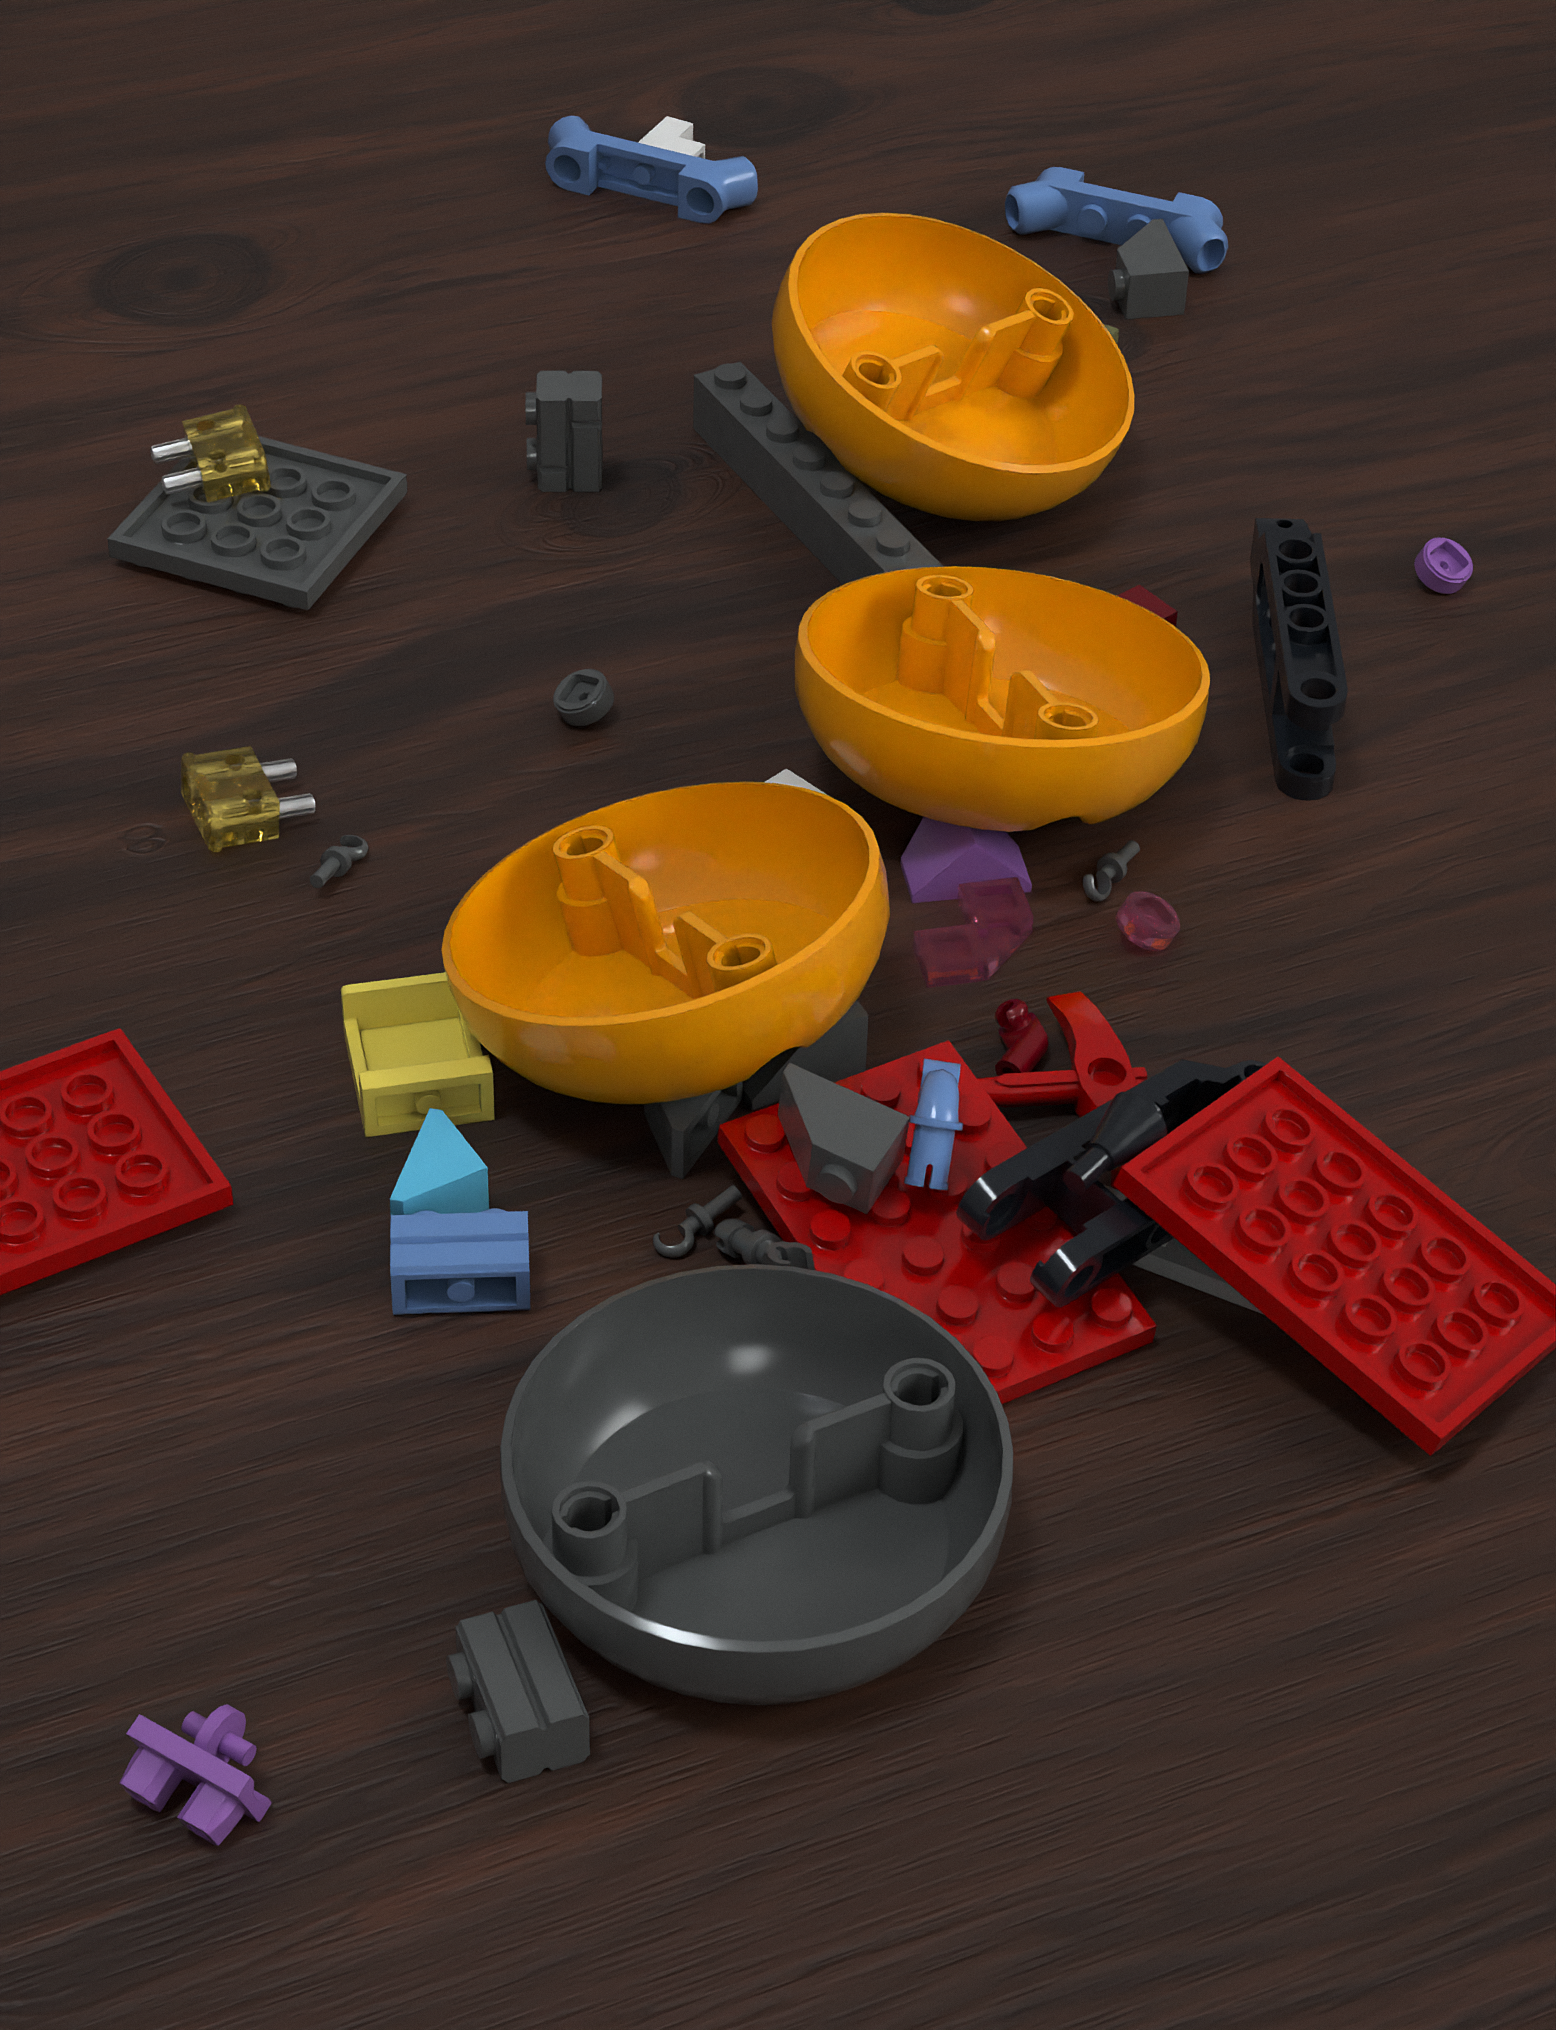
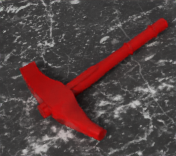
M1080 991L1046 998V1002L1059 1022L1067 1040L1072 1064L1071 1070L1006 1073L1000 1076L977 1078L996 1106L1006 1108L1073 1104L1076 1114L1082 1117L1112 1100L1116 1094L1126 1092L1145 1081L1148 1076L1145 1067L1132 1068L1129 1057L1110 1024L1099 1009ZM1122 1166L1110 1171L1111 1186L1114 1189L1117 1188L1113 1186V1183Z

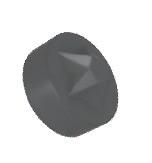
M583 669L568 675L560 682L554 692L553 702L567 724L586 726L600 720L607 714L614 702V691L603 673L595 669Z

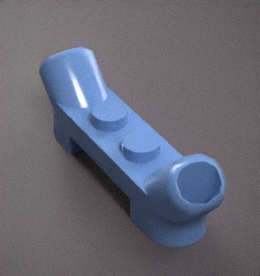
M579 116L563 117L555 122L549 131L548 145L550 152L546 156V170L555 184L568 191L590 196L597 187L678 206V218L708 224L716 221L725 210L752 205L757 197L758 179L756 169L752 162L744 156L712 161L593 132L588 124Z
M1051 167L1045 169L1034 182L1012 186L1005 201L1007 223L1019 235L1053 230L1123 245L1153 219H1163L1184 262L1194 273L1205 274L1218 268L1225 259L1228 250V239L1222 230L1223 216L1219 208L1212 201L1199 196L1178 192L1172 202L1084 183V172L1063 167Z

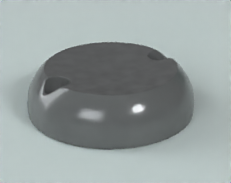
M762 1264L725 1265L678 1272L641 1283L609 1297L584 1312L555 1335L530 1364L517 1385L507 1410L500 1446L501 1500L513 1551L527 1581L546 1607L585 1646L612 1665L658 1687L685 1696L719 1703L769 1705L796 1703L827 1697L868 1683L902 1666L941 1636L968 1609L981 1591L999 1555L1012 1504L1013 1446L1009 1423L995 1388L980 1364L964 1346L932 1318L897 1297L868 1284L832 1273L793 1266Z

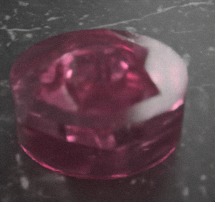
M1136 891L1129 894L1116 913V922L1121 932L1134 944L1150 951L1166 949L1180 930V920L1173 907L1161 897L1150 892Z

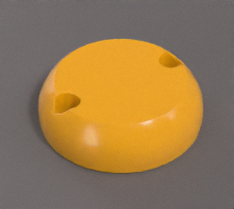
M870 213L841 218L822 226L804 241L795 253L781 282L772 316L774 355L784 392L795 414L807 431L814 433L826 444L845 470L881 494L904 505L947 518L969 521L1013 520L1052 509L1087 489L1101 475L1120 448L1130 428L1134 414L1135 398L1131 374L1118 345L1098 316L1063 282L1036 262L983 234L952 223L911 214Z
M962 566L921 567L870 575L848 582L827 592L816 600L804 613L798 628L795 647V692L807 725L827 757L846 776L870 794L908 812L945 823L983 830L1005 832L1028 831L1069 817H1079L1083 823L1088 824L1100 823L1116 817L1148 800L1176 774L1197 744L1206 714L1210 687L1209 668L1201 651L1178 628L1152 611L1106 591L1073 581L1041 574L997 568Z
M718 782L652 792L607 805L560 824L528 841L482 875L463 896L452 912L446 926L441 949L444 969L450 991L470 1032L501 1063L534 1084L556 1093L593 1102L612 1104H648L696 1097L722 1090L747 1080L759 1068L785 1050L793 1047L808 1048L847 1013L864 989L879 959L890 918L886 869L874 832L864 818L848 805L826 794L802 787L764 782Z

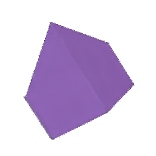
M923 817L901 856L900 865L912 903L1031 892L1032 884L1019 846L1005 831L958 826Z

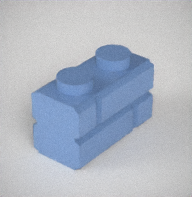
M492 1208L479 1213L439 1214L434 1211L425 1210L412 1215H391L390 1277L393 1315L531 1310L528 1211L507 1212L502 1209Z

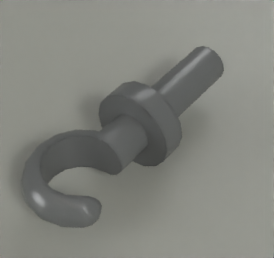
M343 835L340 838V843L343 846H331L321 855V867L310 877L311 885L315 888H321L332 876H343L351 868V861L361 860L367 855L369 851L368 843L356 835Z
M1130 840L1116 854L1108 852L1098 860V871L1096 873L1098 891L1094 885L1093 875L1086 874L1084 876L1083 888L1088 898L1095 902H1101L1109 896L1112 888L1111 883H1117L1125 877L1128 869L1126 864L1140 851L1136 841Z
M732 1185L703 1207L693 1203L685 1209L687 1219L678 1225L684 1240L676 1246H667L660 1241V1232L656 1233L653 1236V1246L657 1252L669 1258H676L687 1254L694 1244V1234L698 1231L701 1235L706 1236L713 1231L714 1223L712 1220L742 1199L740 1191Z

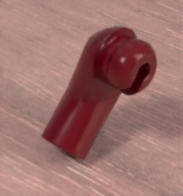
M1010 999L1002 1003L995 1012V1020L1000 1026L998 1030L999 1035L1007 1048L1006 1053L995 1065L997 1076L1006 1073L1031 1072L1047 1052L1049 1045L1048 1036L1037 1016L1028 1011L1027 1004L1020 999Z

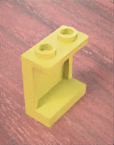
M446 972L350 984L341 988L344 1037L365 1137L420 1130L429 1108L443 1110L454 1125L495 1120L493 1070L489 1055L483 1056L480 1042L470 1032L450 991Z

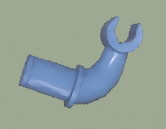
M924 1058L917 1100L919 1104L915 1115L909 1116L910 1123H915L908 1173L904 1181L905 1184L923 1187L926 1167L931 1164L930 1188L948 1190L949 1183L947 1181L955 1130L963 1129V1123L959 1122L958 1083L961 1064Z

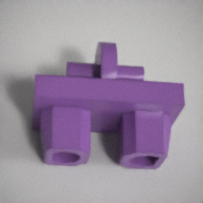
M227 1704L220 1706L208 1718L194 1711L190 1712L185 1717L181 1730L195 1738L194 1744L140 1714L126 1733L138 1749L131 1758L119 1782L121 1787L135 1800L154 1811L161 1812L182 1779L197 1788L177 1818L186 1828L215 1846L221 1844L238 1824L243 1814L260 1822L272 1804L269 1798L254 1790L255 1781L249 1775L227 1764L232 1759L243 1766H247L253 1760L257 1750L255 1745L242 1738L245 1732L246 1718L244 1713Z

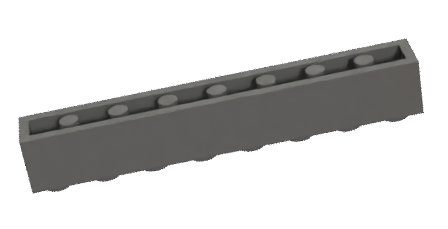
M741 362L722 364L713 370L694 375L693 429L842 585L870 575L895 570L944 567L851 473L845 470L838 459L810 431H807L803 424Z

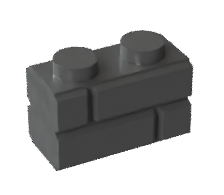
M540 371L537 374L536 392H526V425H537V438H527V470H537L538 489L542 492H566L568 489H572L574 492H599L602 489L603 481L602 374L599 371H573L571 374H568L566 371Z
M533 1600L504 1608L499 1615L492 1611L460 1620L459 1624L455 1626L456 1653L446 1656V1666L456 1699L461 1700L470 1697L475 1712L468 1714V1722L478 1757L481 1759L493 1756L501 1779L507 1783L539 1775L547 1767L553 1771L584 1762L587 1756L590 1755L589 1716L543 1604Z

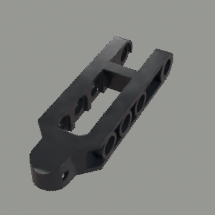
M1255 518L1250 555L1253 582L1252 625L1275 783L1280 791L1294 799L1305 801L1318 800L1327 796L1333 789L1336 759L1331 724L1338 722L1344 716L1348 693L1321 533L1312 534L1304 519ZM1300 771L1310 772L1312 774L1300 773Z
M1181 1059L1126 1092L1145 1096L1156 1103L1163 1114L1167 1134H1169L1265 1066L1266 1063L1247 1060L1223 1068ZM1112 1100L987 1171L968 1189L957 1208V1218L981 1240L985 1241L995 1238L1045 1207L1051 1209L1078 1234L1062 1245L1045 1264L1039 1261L1030 1277L1031 1285L1055 1307L1061 1308L1174 1238L1130 1199L1126 1198L1121 1201L1100 1181L1096 1180L1082 1194L1074 1193L1064 1183L1063 1174L1086 1152L1087 1146Z

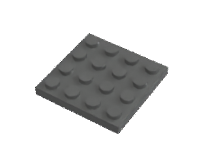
M213 424V425L210 427V429L216 428V427H221V426H218V425H214V424ZM249 434L250 445H246L247 450L243 452L247 453L256 450L262 467V474L258 475L259 480H256L255 484L241 485L237 480L204 489L201 486L173 494H166L161 480L107 538L109 557L131 562L140 567H149L183 576L189 580L201 581L231 589L237 593L249 594L279 602L288 607L309 610L407 494V474ZM225 450L197 458H191V456L182 458L168 474L197 468L198 464L220 460L233 455L227 454Z

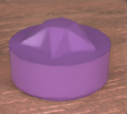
M1433 538L1429 540L1418 553L1414 562L1415 571L1420 580L1430 589L1442 594H1452L1459 591L1473 572V563L1467 551L1457 542L1447 538Z

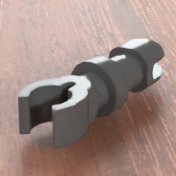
M739 1219L723 1220L716 1225L714 1233L717 1237L721 1238L716 1243L717 1248L733 1258L742 1257L745 1264L793 1266L815 1270L812 1250L807 1245L781 1241L777 1235L766 1230L754 1231L752 1225Z

